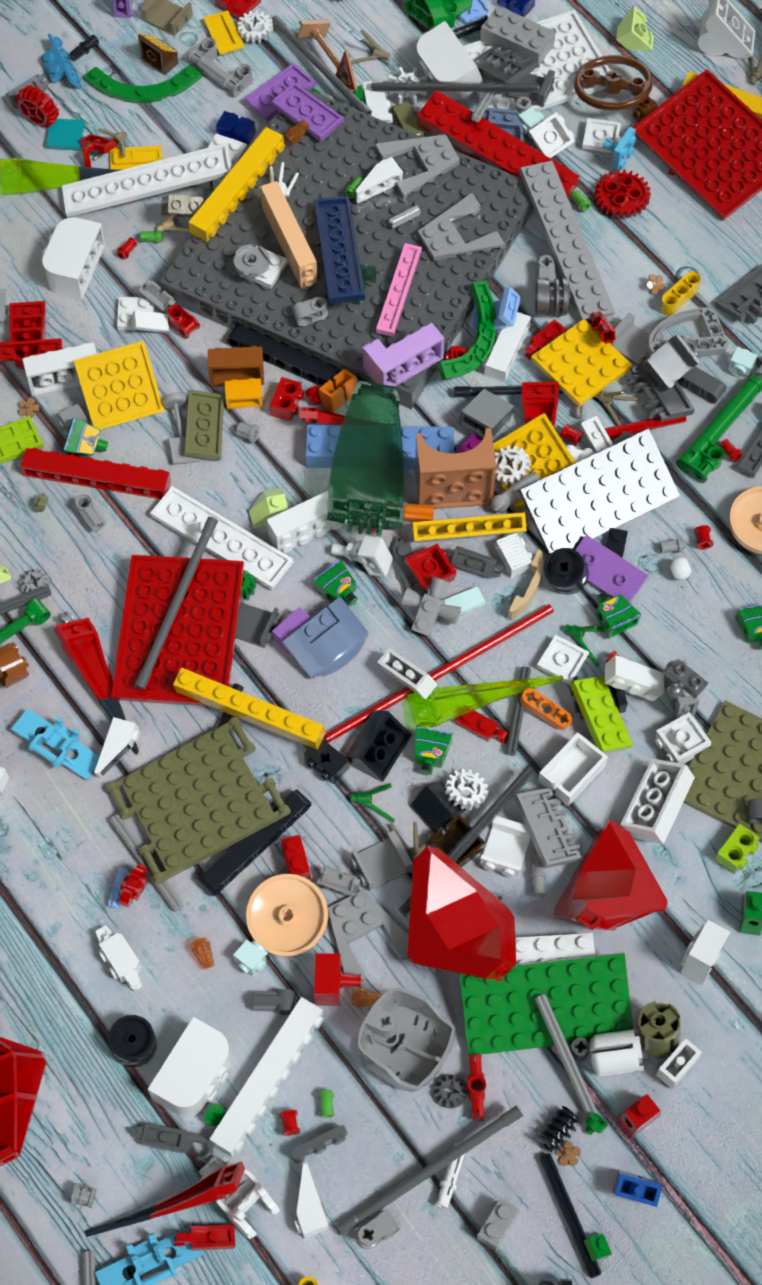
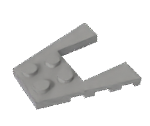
M446 134L376 144V150L382 160L414 150L426 170L424 173L397 182V188L403 199L407 198V195L413 191L417 192L420 190L421 186L427 182L431 183L438 175H443L460 164V159Z
M473 193L418 230L420 240L434 261L454 258L456 255L464 253L465 255H471L476 251L483 250V252H488L493 248H505V243L497 231L465 244L451 222L480 210V204Z
M364 889L356 893L355 896H350L328 908L338 952L341 954L344 974H361V982L366 980V975L348 944L382 926L401 959L404 960L409 957L407 954L409 935Z

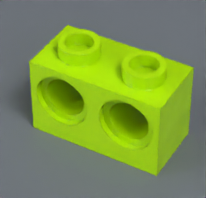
M739 824L717 853L715 861L733 874L738 869L742 871L748 863L746 859L748 855H754L759 848L757 842L760 837ZM740 840H746L749 845L741 844ZM728 855H735L738 860H732Z

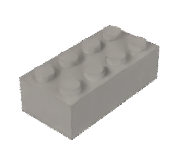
M497 5L481 27L480 41L492 47L498 45L501 51L509 48L517 52L520 60L527 57L535 61L538 68L554 46L555 31Z

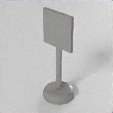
M181 392L170 393L162 398L164 407L174 409L179 437L168 439L173 464L200 462V458L184 456L185 437L178 408L187 403V395Z

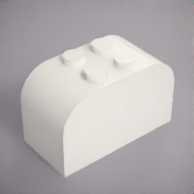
M446 21L421 36L417 43V52L421 58L419 63L428 80L430 79L433 83L434 81L435 83H443V81L445 83L446 81V84L447 81L448 84L449 81L450 84L451 81L452 84L453 81L454 84L455 81L456 84L457 81L458 84L459 81L460 84L461 82H467V84L468 82L469 84L470 82L471 84L472 82L473 84L474 82L475 84L476 82L477 84L481 82L482 84L483 80L477 65ZM448 91L441 93L458 101L473 92Z
M71 217L62 220L56 226L54 233L49 237L47 248L43 250V266L47 283L54 293L80 300L83 299L105 247L101 223Z
M193 1017L149 1086L148 1091L151 1099L182 1117H193L201 1113L209 1102L212 1103L218 1093L216 1091L220 1083L223 1085L229 1076L227 1072L231 1065V1054L225 1036L218 1030Z

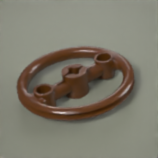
M607 55L592 59L577 71L574 78L575 92L584 103L597 109L609 111L624 110L640 104L649 96L653 87V77L650 70L642 62L621 55ZM606 64H623L638 70L645 78V81L640 77L633 78L632 80L622 79V74L616 70L607 72L605 76L598 75L593 68ZM581 84L586 88H592L595 85L605 86V92L610 95L620 93L621 89L631 91V94L635 97L618 102L602 101L588 95Z

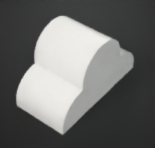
M709 0L708 10L703 13L701 18L698 46L701 51L708 55L718 56L727 53L738 59L753 56L756 31L729 0Z

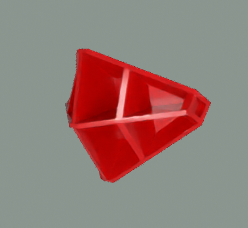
M609 819L593 839L556 904L553 915L582 923L592 931L593 929L616 931V928L654 912L664 911L668 900L630 832Z
M427 846L414 859L407 951L413 964L493 979L497 982L501 981L517 964L515 917L510 909L439 848Z
M0 1037V1166L9 1163L21 1155L47 1064L41 1051Z

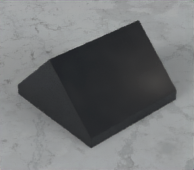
M441 781L426 785L410 804L412 809L434 833H437L440 829L443 830L447 823L458 814L462 815L466 811L465 808L461 809L460 804L454 806V800H448L449 795L445 794L446 788Z

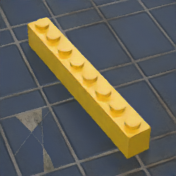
M267 127L262 131L190 219L188 224L192 235L206 242L216 235L217 229L226 222L230 213L236 210L238 203L245 199L247 192L254 188L256 181L265 174L268 166L274 163L276 156L283 152L285 148L283 135Z
M181 668L173 684L176 692L316 750H318L326 733L324 725L184 668Z

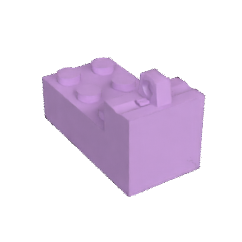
M430 323L427 326H422L415 333L405 336L401 341L391 344L387 349L379 339L372 343L368 342L360 347V351L363 354V368L381 391L385 393L444 359V337L433 323Z

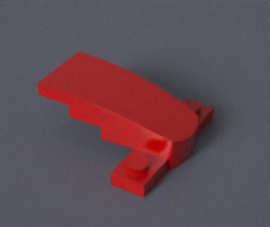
M45 301L9 303L11 342H0V362L14 361L17 368L25 369L23 358L63 349L62 338L45 339Z

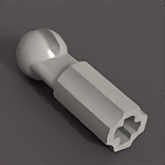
M534 471L518 481L502 494L494 496L491 500L493 510L502 513L510 505L518 500H522L519 490L540 481L536 472Z

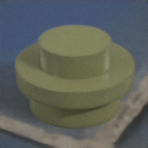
M43 493L41 497H36L34 503L38 512L39 510H45L49 498L44 496L45 494Z

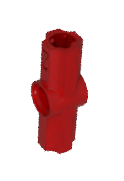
M593 312L590 315L591 329L597 333L603 343H613L616 339L615 326L607 320L602 312Z

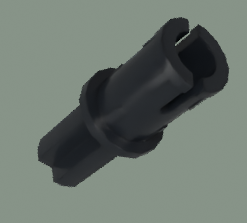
M92 34L84 42H80L79 46L70 52L71 59L77 61L85 53L88 54L89 50L99 44L98 38Z

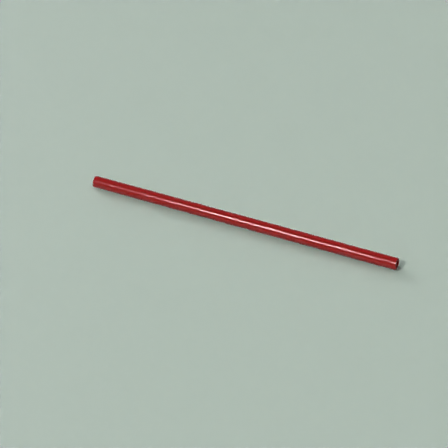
M548 604L429 673L430 677L434 681L442 678L554 612L552 606ZM408 687L403 688L327 732L323 737L324 740L330 743L368 721L374 710L385 711L415 692Z

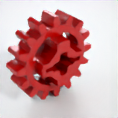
M137 864L133 871L129 870L120 885L119 892L122 894L120 895L119 904L128 908L133 900L138 901L148 880L145 878L148 871L147 867Z

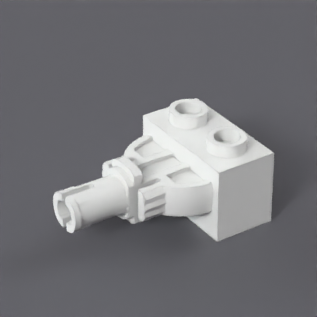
M364 536L363 541L351 542L347 546L333 544L331 548V553L334 556H344L349 561H358L364 565L368 574L373 576L386 577L393 560L383 539L379 536Z

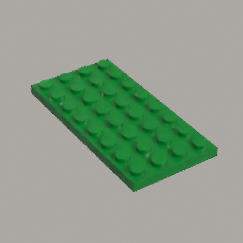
M624 952L518 964L499 982L493 979L459 973L468 1055L555 1046L535 1001V998L542 994L546 995L567 1044H572L574 1040L581 1037L590 1042L591 1038L596 1034L633 1029Z

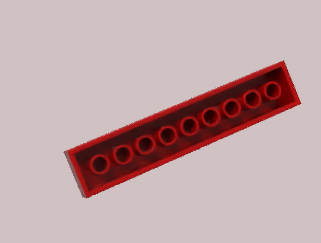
M435 90L418 113L417 125L434 136L446 134L452 147L469 157L522 178L519 172L521 167L553 161L568 199L579 184L580 176L483 117L479 122L472 121L473 111L438 90Z

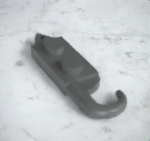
M397 535L395 544L392 547V553L401 582L406 591L408 587L412 589L411 586L418 582L404 562L406 557L413 554L410 542L407 543ZM428 589L425 590L421 594V596H424V594H428Z
M145 1123L143 1126L130 1130L143 1146L183 1154L191 1149L194 1142L201 1143L207 1147V1151L203 1156L196 1157L198 1161L208 1159L213 1153L214 1146L209 1138L204 1135L151 1123Z

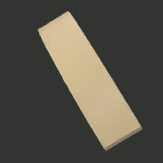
M539 549L530 568V574H533L534 577L524 597L516 595L509 609V620H513L522 614L537 594L543 570V554Z

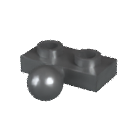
M679 659L665 672V675L675 682L670 684L667 689L668 695L673 699L681 697L683 689L696 699L708 685L705 679Z

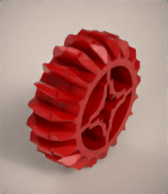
M27 85L18 92L15 98L18 110L31 123L33 122L36 125L48 128L57 121L59 108L56 107L57 104L53 102V98H50L49 94H46L44 90H40L39 87L35 88L33 85Z

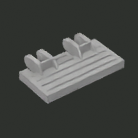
M551 787L516 794L514 797L544 869L576 862L581 858L579 854L581 850L580 844L567 845L568 842H572L577 838L575 833L563 835L569 830L563 817L566 815L565 810L552 811V808L559 806L561 801L559 798L548 800L554 795Z

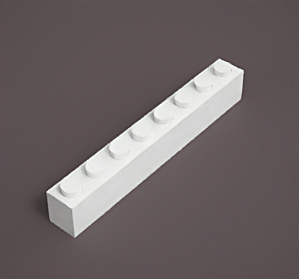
M303 997L300 998L209 1139L213 1146L231 1157L235 1153L239 1154L245 1144L243 1140L246 1135L250 1136L256 1127L255 1121L258 1117H262L268 1108L266 1104L269 1099L273 1100L279 1091L278 1085L281 1081H285L290 1074L289 1068L292 1063L296 1064L302 1055L301 1049L304 1045L308 1046L312 1040L313 1030L315 1027L318 1029L324 1020V1017H322L323 1009Z

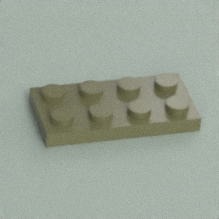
M189 389L187 394L184 456L220 461L225 395Z

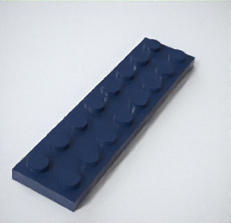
M349 196L315 199L314 205L329 304L364 300L365 291Z

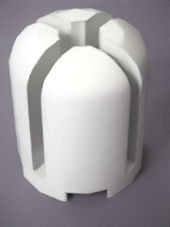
M638 1029L596 1034L591 1038L589 1049L592 1068L596 1074L609 1076L644 1071V1066H639V1064H643L639 1036H635V1034H639Z

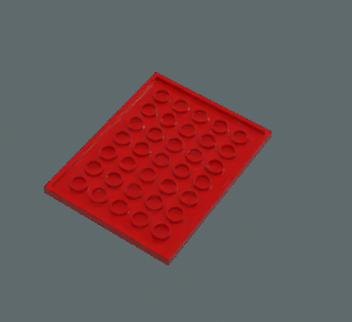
M708 69L632 127L636 129L635 136L723 220L727 219L762 191V120Z
M131 555L111 693L113 700L208 706L176 692L173 684L181 668L230 687L245 566L244 561L200 560L153 667L145 690H140L134 687V684L145 664L191 558Z

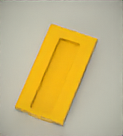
M228 10L203 17L211 38H214L216 41L219 55L245 48Z
M161 146L125 147L126 157L122 156L121 148L110 150V167L115 170H124L162 160Z

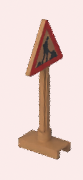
M300 20L301 28L295 32V35L298 38L313 37L317 40L337 68L335 75L349 89L357 90L349 52L344 51L340 61L324 39L331 24L329 20Z

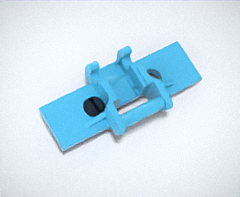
M27 708L11 730L31 743L28 748L30 751L37 752L52 762L54 767L66 766L85 780H88L95 771L100 756L78 742L81 732L76 728L72 732L63 726V720L59 717L55 719L56 722L52 725ZM47 744L59 752L60 756L57 757L41 745ZM72 750L77 751L78 757L70 759L67 756L68 753Z
M190 1227L178 1233H190ZM155 1233L148 1235L147 1241L137 1246H133L132 1243L127 1245L128 1257L95 1272L100 1285H155L169 1277H177L175 1268L204 1255L203 1250L191 1251V1244L175 1247L174 1237H176V1234L158 1242ZM167 1248L175 1249V1258L166 1257L164 1251ZM163 1264H167L168 1269L143 1281L140 1280V1275Z

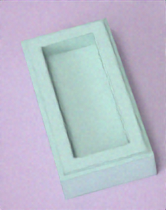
M478 586L444 599L445 605L462 607L460 614L485 605V600Z

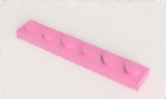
M404 244L376 328V333L394 337L422 247Z

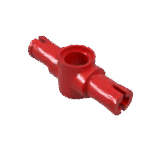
M474 1054L468 1055L467 1093L469 1101H471V1119L477 1120V1113H479V1120L485 1119L486 1080L484 1073H482V1055L476 1054V1061H474ZM473 1083H479L482 1086V1089L480 1091H474L471 1088V1085Z

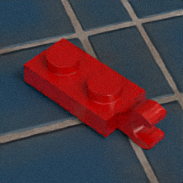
M554 319L530 339L529 344L531 345L525 349L527 353L524 356L531 360L532 355L565 333L567 329Z
M465 705L455 719L456 725L488 742L491 737L502 744L507 739V732L503 729H497V722Z
M234 1225L191 1226L190 1233H176V1237H174L175 1247L191 1244V1251L234 1249L236 1247Z

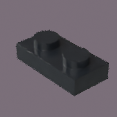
M609 528L606 548L623 558L628 531Z

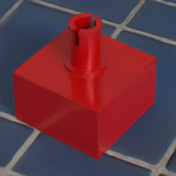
M316 953L315 1005L340 1006L342 986L361 987V974H343L341 972V954Z

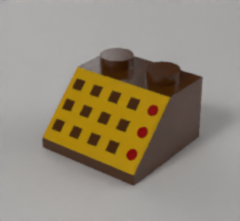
M138 35L140 56L146 63L164 75L179 64L178 53L174 48H170L161 39H157L153 35Z

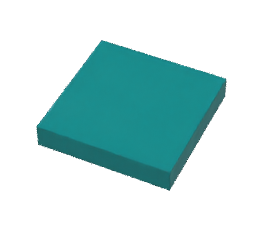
M57 119L54 124L49 126L46 142L47 149L81 151L79 140L83 138L85 121Z

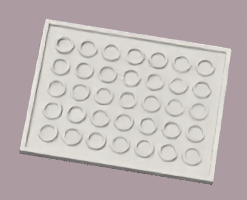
M575 10L535 22L555 31L553 48L540 66L530 73L545 78L548 70L555 71L554 84L544 107L531 104L535 111L544 110L579 98L574 89V78L577 71L588 61L602 56ZM481 41L463 46L472 60H475L492 48V46ZM607 64L593 68L598 75L605 76L607 72L611 71ZM480 73L483 82L488 84L490 82L491 84L493 79ZM581 84L588 95L605 89V86L595 85L592 88H586ZM477 91L476 94L480 100L482 99L485 92ZM497 92L488 107L516 110L517 100L506 97V92Z

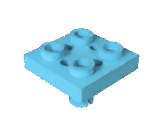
M632 127L628 128L619 143L609 138H606L602 148L614 152L611 171L614 174L617 169L619 171L624 169L628 157L631 158L634 153L633 145L636 141V129Z

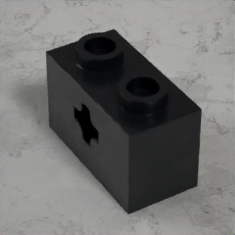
M324 739L318 750L309 747L304 752L305 764L312 770L315 768L327 782L331 781L335 784L350 768L349 759Z

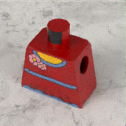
M646 1094L626 1109L616 1123L627 1137L631 1139L661 1116V1110L650 1096Z

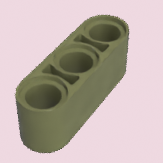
M408 102L391 107L392 117L397 127L425 137L422 128L417 125V118Z

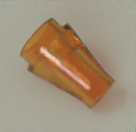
M302 119L299 123L288 129L285 136L295 145L297 142H300L310 126Z
M205 937L192 942L191 950L202 965L203 970L215 966L210 941H207Z
M359 987V989L354 988L352 1005H356L357 1008L373 1006L383 994Z

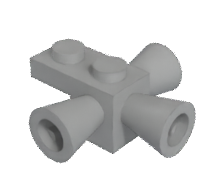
M432 576L430 595L424 594V596H421L409 587L406 589L401 605L419 608L411 630L430 636L436 619H439L440 616L454 625L457 623L462 607L445 605V600L441 599L450 582Z

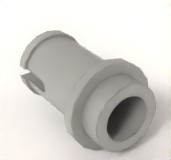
M677 538V540L660 541L662 553L681 552V550L685 549L683 539Z

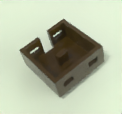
M458 814L447 823L446 830L448 833L443 836V831L440 829L429 838L428 845L439 848L447 855L472 828ZM479 835L473 841L474 843L471 842L470 847L465 852L463 851L462 856L460 855L459 859L455 860L461 868L485 849L486 842Z

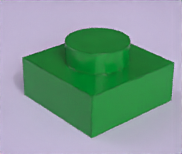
M604 1234L584 1240L592 1262L612 1255Z

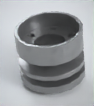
M536 278V316H548L550 308H553L555 316H558L559 308H561V315L566 316L570 305V288L567 278H562L561 286H559L558 278H555L553 286H550L548 278Z

